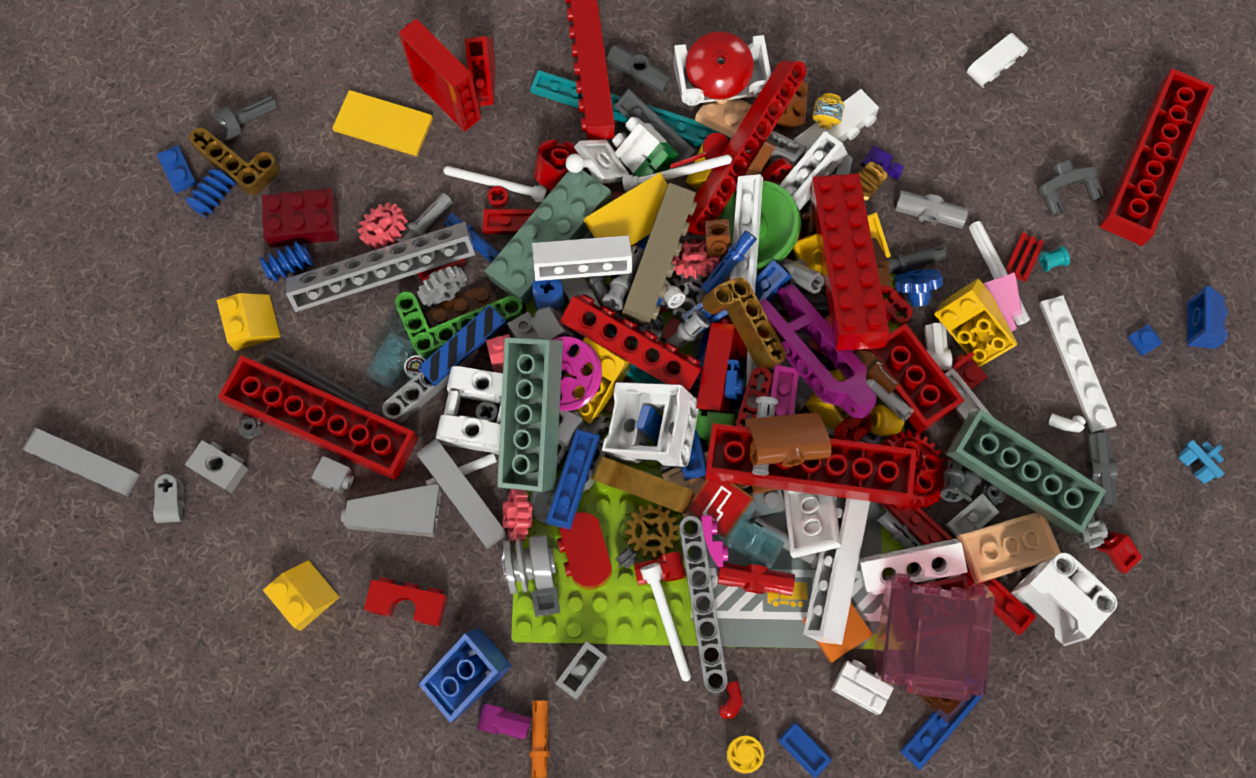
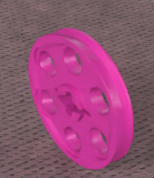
M573 337L552 339L563 341L561 371H567L577 377L575 379L561 375L560 391L562 399L560 401V411L579 409L586 405L598 391L602 378L600 359L595 350L582 340ZM577 344L580 349L579 354L576 357H571L569 349L572 345ZM591 362L594 367L593 372L585 376L583 367L586 363ZM578 386H583L585 389V394L581 399H577L574 395V391Z

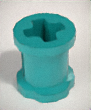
M1060 246L1057 250L1050 252L1042 251L1038 256L1044 272L1050 271L1051 268L1062 265L1065 267L1070 264V256L1065 246Z

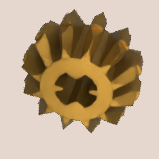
M869 162L859 173L864 201L869 200L888 175L884 168L874 162Z

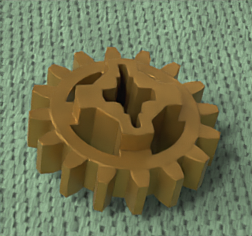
M650 503L648 510H644L640 506L639 514L631 513L633 521L626 522V525L631 529L626 530L625 535L632 537L628 540V545L635 544V552L642 550L643 558L648 553H651L652 558L656 559L658 552L661 555L666 554L665 548L673 550L674 546L671 541H678V537L673 534L679 532V527L673 526L677 518H669L671 512L669 509L662 512V505H659L657 509H653ZM646 516H657L656 519L646 518ZM665 523L669 529L668 537L663 533L662 529ZM636 526H639V529L642 530V535L639 539L635 533ZM648 527H649L650 529H653L654 527H656V528H657V531H656L657 535H655V534L652 533V534L649 536V535H648ZM649 543H657L659 546L648 547L647 545Z

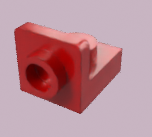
M972 351L966 356L962 353L952 361L954 364L952 368L971 390L988 377L972 359L975 356Z
M1117 532L1108 533L1107 538L1103 539L1104 543L1096 547L1099 551L1107 553L1117 570L1124 574L1142 559L1130 537Z

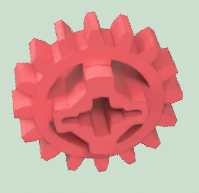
M387 202L385 207L379 204L377 209L371 208V214H365V221L359 222L361 228L358 229L360 239L369 248L374 247L377 250L381 245L387 247L390 242L394 244L396 237L401 238L400 231L406 230L403 224H406L408 220L405 218L406 215L396 204L391 205Z
M693 240L692 243L684 241L678 257L673 256L671 263L675 264L673 271H676V275L684 274V278L693 275V278L697 279L698 275L706 277V273H712L721 262V257H708L705 240L697 243L696 240Z
M509 490L507 502H503L502 524L503 528H508L507 535H509L511 542H516V539H520L521 542L526 540L527 528L532 527L533 507L532 502H527L528 494H526V490Z

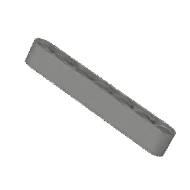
M688 516L681 521L679 534L702 678L705 687L709 691L719 693L726 688L727 675L703 527L697 517ZM687 521L696 523L697 532L695 534L688 535L684 531L683 527ZM697 546L701 549V557L698 560H692L688 557L689 547ZM695 571H701L705 574V582L700 586L692 582V574ZM700 596L707 597L710 602L709 607L704 611H700L696 607V600ZM706 621L711 622L714 627L713 633L709 636H703L700 633V626ZM710 647L715 648L718 652L717 658L712 662H708L704 658L705 650ZM718 673L721 675L722 682L718 687H711L708 684V678L711 674Z

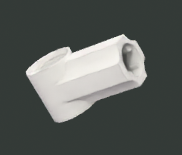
M941 323L925 325V349L942 371L951 370L952 353L947 346L946 328Z

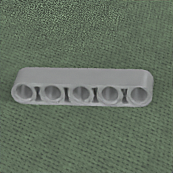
M479 348L459 366L468 368L475 362L480 354ZM421 372L418 373L383 404L382 411L387 420L396 424L404 422L448 384L449 375L434 387L433 384L426 383L428 379ZM412 392L419 393L418 398L415 400H409L408 397ZM393 408H401L398 415H390V411Z
M34 428L22 449L70 472L77 473L88 480L97 482L115 492H119L126 497L129 496L140 476L128 468L37 428Z
M434 439L416 452L454 506L485 545L486 549H489L507 535L437 439Z

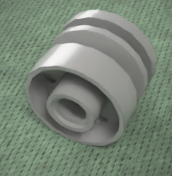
M546 535L530 537L529 549L525 550L520 539H516L517 551L512 550L510 540L503 541L502 567L504 578L511 594L518 593L517 582L521 581L523 592H528V582L531 579L534 580L537 590L554 588L553 573H556L553 550L548 546Z

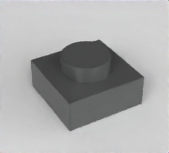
M557 587L531 591L535 617L561 613Z

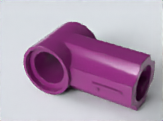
M483 703L477 726L478 730L497 735L501 733L526 740L531 717L505 711L506 709Z

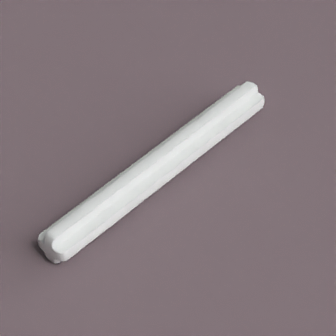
M976 221L969 226V230L994 280L1008 275L982 222ZM1022 302V314L1013 317L1017 325H1023L1030 320Z

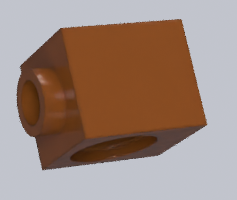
M729 219L705 221L708 257L726 255L728 253L727 249L731 246Z

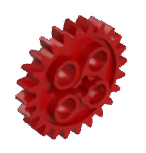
M910 430L905 433L900 431L897 435L893 434L882 442L881 445L917 450L913 499L908 507L914 505L916 509L922 506L926 508L940 501V492L944 487L942 475L947 467H944L942 464L946 459L939 457L942 451H935L933 449L935 443L928 444L927 436L920 439L919 432L912 435Z

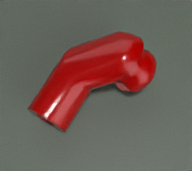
M738 681L727 683L726 685L729 699L725 705L719 707V715L723 719L734 718L743 705Z

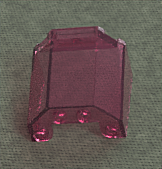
M896 573L895 576L887 575L873 664L880 680L888 684L904 685V691L925 696L967 701L970 700L971 694L977 696L986 695L995 596L987 589L988 587L981 584H972L966 590L953 587L951 590H944L934 584H926L925 587L917 586L914 581L910 580L911 577L906 574Z

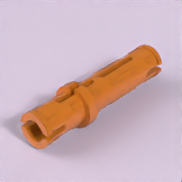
M532 701V751L529 752L532 764L531 778H547L548 757H550L547 745L549 701Z

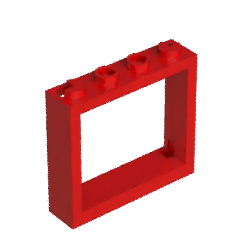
M416 18L398 32L412 79L465 132L481 119L472 73Z

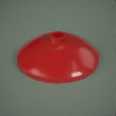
M718 31L703 35L694 42L687 54L686 74L693 88L703 90L704 96L710 99L725 100L738 95L747 87L753 74L754 61L749 47L742 39L728 32ZM723 58L725 63L719 64L717 59Z

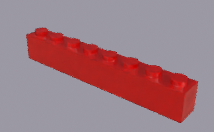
M565 0V4L570 6V8H567V21L572 22V26H569V37L574 39V43L571 44L572 57H576L577 61L573 62L574 76H579V80H576V93L581 94V99H578L579 113L583 112L584 118H580L581 131H586L587 140L613 139L615 124L597 0Z

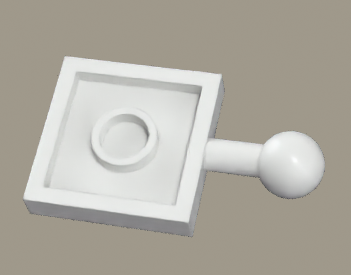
M607 140L579 141L574 146L578 154H571L566 159V168L570 172L578 173L584 167H587L591 172V176L601 184L623 182V177L629 176V173Z

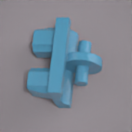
M1194 440L1188 441L1184 445L1186 448L1177 456L1186 467L1196 459L1203 465L1193 474L1202 484L1213 478H1220L1225 474L1211 459L1213 457L1218 464L1224 460L1218 453L1223 448L1221 444L1213 447L1208 441L1204 442L1201 446L1207 451L1205 453Z

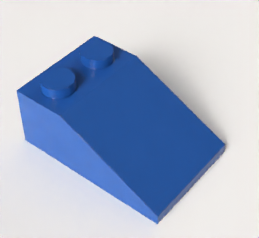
M478 628L465 633L418 685L447 720L452 723L496 684L512 665L486 634Z

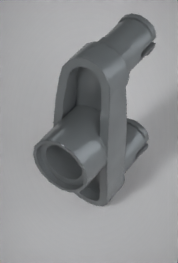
M1071 160L1053 166L1051 170L1055 178L1038 189L1041 198L1045 199L1051 216L1065 211L1058 191L1066 185L1085 184L1092 202L1106 197L1098 179L1100 176L1096 167L1075 170Z

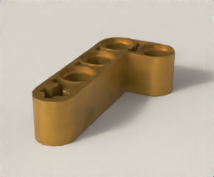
M196 128L189 135V140L195 150L215 168L225 172L235 181L238 187L249 195L260 193L279 174V165L269 152H261L249 163H246L204 128Z
M741 277L734 278L718 285L703 296L702 306L709 314H717L727 310L757 367L770 370L785 360V349L747 280Z
M600 455L591 476L592 480L686 514L694 492L691 489Z

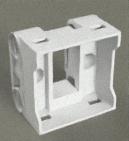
M460 366L451 367L447 384L449 394L444 415L440 416L436 438L441 445L499 455L502 373ZM478 385L488 386L486 389L477 388ZM461 398L500 404L497 423L461 415L457 417ZM470 428H479L477 435H467Z
M616 382L614 389L615 404L609 434L604 439L602 451L617 462L638 464L642 459L657 460L665 466L686 467L690 460L699 409H696L697 398L692 396L682 385ZM643 405H649L655 411H664L657 447L646 446L647 438L635 427Z
M1060 553L1047 562H1042L1035 566L1011 591L1021 603H1028L1054 628L1055 638L1064 646L1089 639L1117 607L1115 595L1068 553ZM1057 561H1061L1064 564L1065 572L1060 570L1062 565ZM1097 598H1101V599L1104 601V603H1105V609H1104V610H1102V608H1103L1102 602H1101L1099 599H1097Z

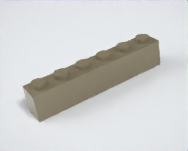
M672 183L668 184L621 317L646 326L649 325L651 319L656 320L661 307L656 304L659 298H664L668 285L664 284L666 276L671 278L675 264L671 263L673 256L678 257L683 244L679 242L680 236L686 235L690 225L689 222H686L688 215H693L697 202L693 201L696 192Z

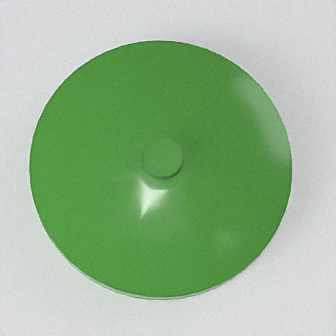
M763 181L757 271L764 270L772 260L776 263L781 262L792 251L801 229L800 211L792 196L781 186L768 181ZM737 188L717 219H729L731 246H733Z

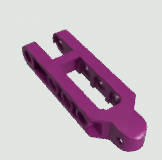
M788 284L777 291L781 303L789 311L788 315L794 320L789 324L766 299L758 300L785 349L786 359L821 401L840 406L852 417H867L876 403V395L866 383L867 368L852 350L836 351L832 327L798 288ZM802 330L805 334H808L819 346V351H823L834 364L833 367L836 370L838 369L847 380L844 382L837 381L795 332Z

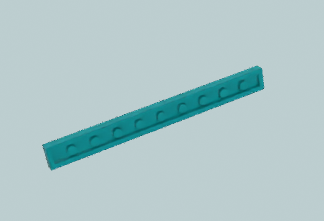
M540 70L537 71L530 88L532 94L578 108V99H581V94L576 93V82ZM610 93L614 120L627 123L628 119L614 107L621 96ZM647 105L688 144L701 148L708 135L720 133L693 119ZM724 135L725 137L728 138V140H729V142H730L731 137H728V136Z

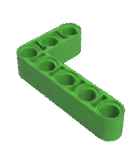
M402 292L398 294L395 300L396 307L417 355L428 359L447 342L441 339L443 335L449 333L453 337L489 305L506 321L502 328L507 327V323L524 314L521 301L514 296H508L429 329L414 294ZM405 303H413L408 309L402 308ZM510 307L518 308L515 313L507 312ZM414 323H422L418 329H411ZM430 343L429 348L425 350L419 349L421 344Z

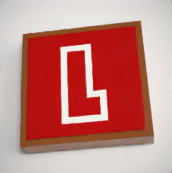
M705 480L689 503L686 512L697 517L701 522L702 515H712V520H717V534L726 539L754 498L734 483Z

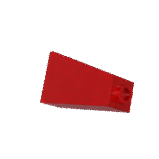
M720 319L719 323H711L696 409L727 413L732 411V407L725 395L727 370H731L728 360H737L739 333L732 320Z

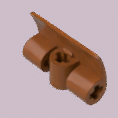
M818 413L749 418L745 420L753 438L750 445V458L755 466L781 462L784 467H793L803 463L805 460L827 459L831 455V442L826 427Z

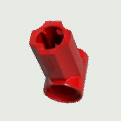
M681 552L667 553L659 556L658 559L634 564L638 586L648 584L643 579L640 569L653 563H660L663 572L660 581L671 582L686 577Z

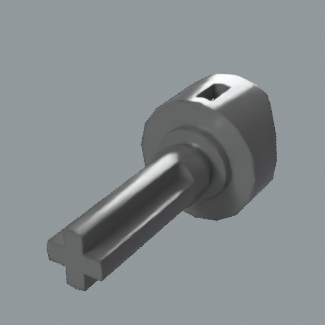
M269 96L235 113L226 106L210 113V117H213L221 124L224 131L223 141L226 142L241 135V124L276 109L277 106L272 96Z

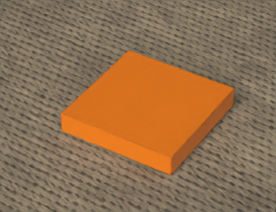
M850 602L842 644L815 641L829 662L832 663L873 634ZM806 617L802 620L804 625L806 622Z

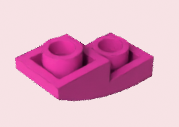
M702 515L703 533L708 550L716 565L723 567V561H728V546H723V540H713V536H717V520H712V515Z

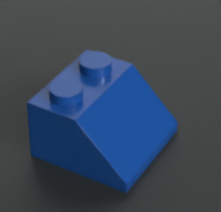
M1205 286L1187 302V346L1216 349L1225 343L1228 333L1227 329H1225L1227 307H1225V298L1211 286Z

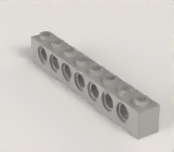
M462 222L286 278V295L294 311L298 312L475 255L473 241L466 222Z

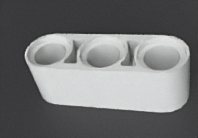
M1010 33L969 67L967 74L984 88L983 85L994 80L1000 75L999 72L1001 70L1009 68L1016 62V58L1022 57L1027 52L1028 47L1013 33Z

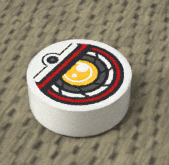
M415 355L406 360L404 370L409 378L412 379L420 373L417 367L425 361V358Z

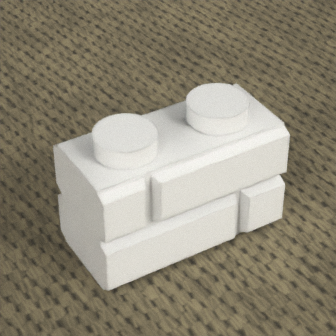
M853 660L852 663L846 661L831 690L876 715L881 714L894 688L893 685L889 684L890 679L877 672L873 675L865 671L867 666L857 660Z

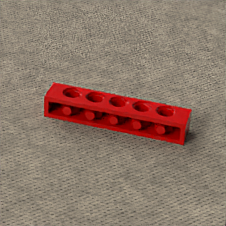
M586 294L572 297L560 320L561 323L669 385H682L688 392L691 391L703 370V366L699 364L700 360L689 354L687 356L680 354L678 347L669 342H666V344L661 343L657 340L658 336L648 330L642 332L636 328L637 324L627 318L622 320L616 317L614 310L607 306L602 308L594 304L595 300ZM589 311L593 312L596 316L594 325L588 323L586 319ZM609 324H613L617 328L615 337L610 336L607 332ZM630 336H634L638 340V347L636 349L628 345V338ZM650 348L658 350L660 355L658 361H654L649 357ZM674 360L680 364L681 370L679 373L671 371L669 366L671 361Z

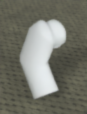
M1052 414L1048 425L1061 430L1079 433L1085 428L1086 420L1078 415L1070 420Z

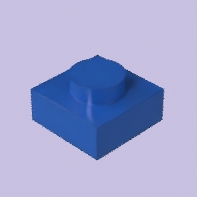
M1149 324L1128 337V340L1141 357L1163 343Z

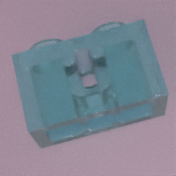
M389 332L366 371L369 378L392 390L404 370L406 360L415 351L412 343Z
M739 519L726 546L771 569L784 542Z

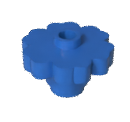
M916 269L909 270L907 273H899L894 277L896 291L907 293L908 300L912 306H925L930 303V298L932 297L931 289L940 288L943 285V278L940 271Z

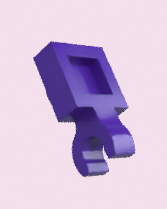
M875 145L861 163L864 167L869 162L879 164L895 180H898L902 174L901 171L904 169L901 164L892 163L893 156Z

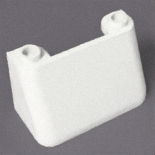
M764 35L753 36V42L748 45L754 61L753 74L749 84L741 93L729 99L758 97L771 76ZM686 44L675 45L673 65L682 102L689 106H694L704 102L721 101L707 98L704 96L703 90L692 87L686 74V58L688 54ZM718 58L717 62L719 64H724L725 60L723 58Z

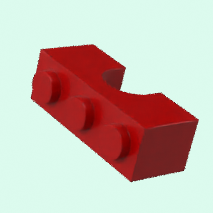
M380 577L379 581L371 580L364 610L369 613L392 617L394 608L399 602L411 600L415 605L413 617L415 622L441 627L448 597L442 594L443 590L428 587V591L418 589L419 585L404 582L403 586L395 585L392 579Z

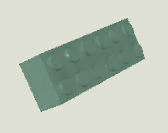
M583 170L578 173L568 171L485 270L489 279L510 296L520 300L522 305L526 307L534 298L532 284L535 279L532 243L584 238L589 232V228L583 219L613 201L611 190Z
M505 338L498 487L538 492L556 489L562 340Z
M981 409L969 413L946 452L948 456L1069 534L1084 532L1106 492L1105 489Z

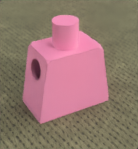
M1015 273L983 283L994 297L1011 332L1016 330L1017 327L1013 317L1022 314V307Z

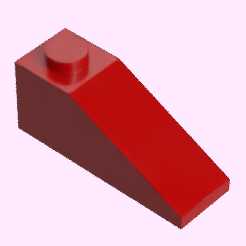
M487 36L465 38L467 68L472 73L478 105H494L495 55L493 38Z

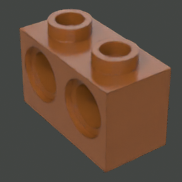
M802 81L777 122L784 129L791 130L805 124L808 84Z

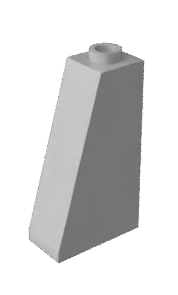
M432 484L348 500L346 508L343 507L341 521L344 522L343 525L347 529L436 537L442 488L439 484Z

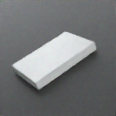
M783 490L790 555L793 558L842 547L835 497Z

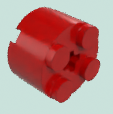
M557 139L547 140L538 148L533 176L535 180L548 188L550 192L569 171L566 168L567 157L571 154H578L574 148L575 144L569 141H565L563 144L557 143Z

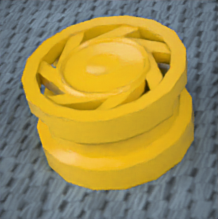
M740 736L734 739L729 744L726 752L728 763L735 771L740 773L756 771L762 765L764 759V750L760 742L750 736Z

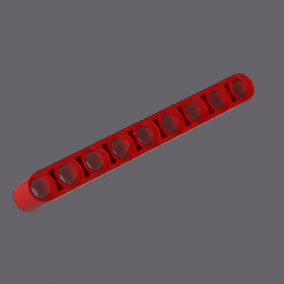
M783 60L777 64L721 155H730L732 158L731 163L713 168L693 201L697 202L693 215H688L686 222L690 223L687 232L706 235L705 221L718 219L737 188L738 176L745 175L804 80L807 70L802 61Z

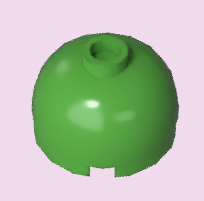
M698 410L696 430L699 438L706 440L707 445L710 446L712 424L736 426L738 414Z

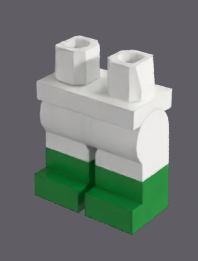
M631 117L626 123V127L631 132L628 137L625 133H619L612 140L617 148L615 153L618 158H621L622 162L639 178L666 170L679 156L672 146L654 129L651 123H643L637 117Z

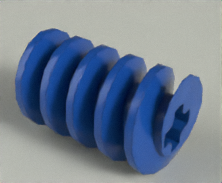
M218 168L216 170L210 169L208 171L210 177L204 176L202 179L205 184L198 183L197 188L199 191L192 190L191 195L193 198L186 197L185 199L187 205L206 219L205 212L214 213L210 208L211 205L219 207L216 199L225 200L221 192H231L227 185H237L231 177Z
M294 241L293 250L286 245V253L277 249V257L268 253L267 262L262 257H259L260 264L269 281L272 278L275 282H279V274L287 278V270L292 274H296V266L301 270H305V262L310 267L314 266L304 242L301 246L297 241Z
M534 279L532 284L533 297L537 311L544 307L562 311L564 307V294L561 280L535 281Z

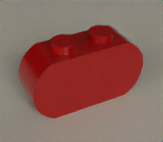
M576 513L571 530L560 527L561 538H557L560 553L566 552L568 561L563 564L567 577L572 576L573 582L582 589L595 590L608 582L612 574V566L599 520L589 513Z

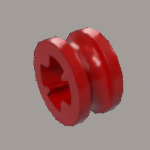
M501 186L491 188L487 195L489 204L498 209L506 206L509 200L506 189ZM502 194L503 200L497 199L496 201H494L493 195Z

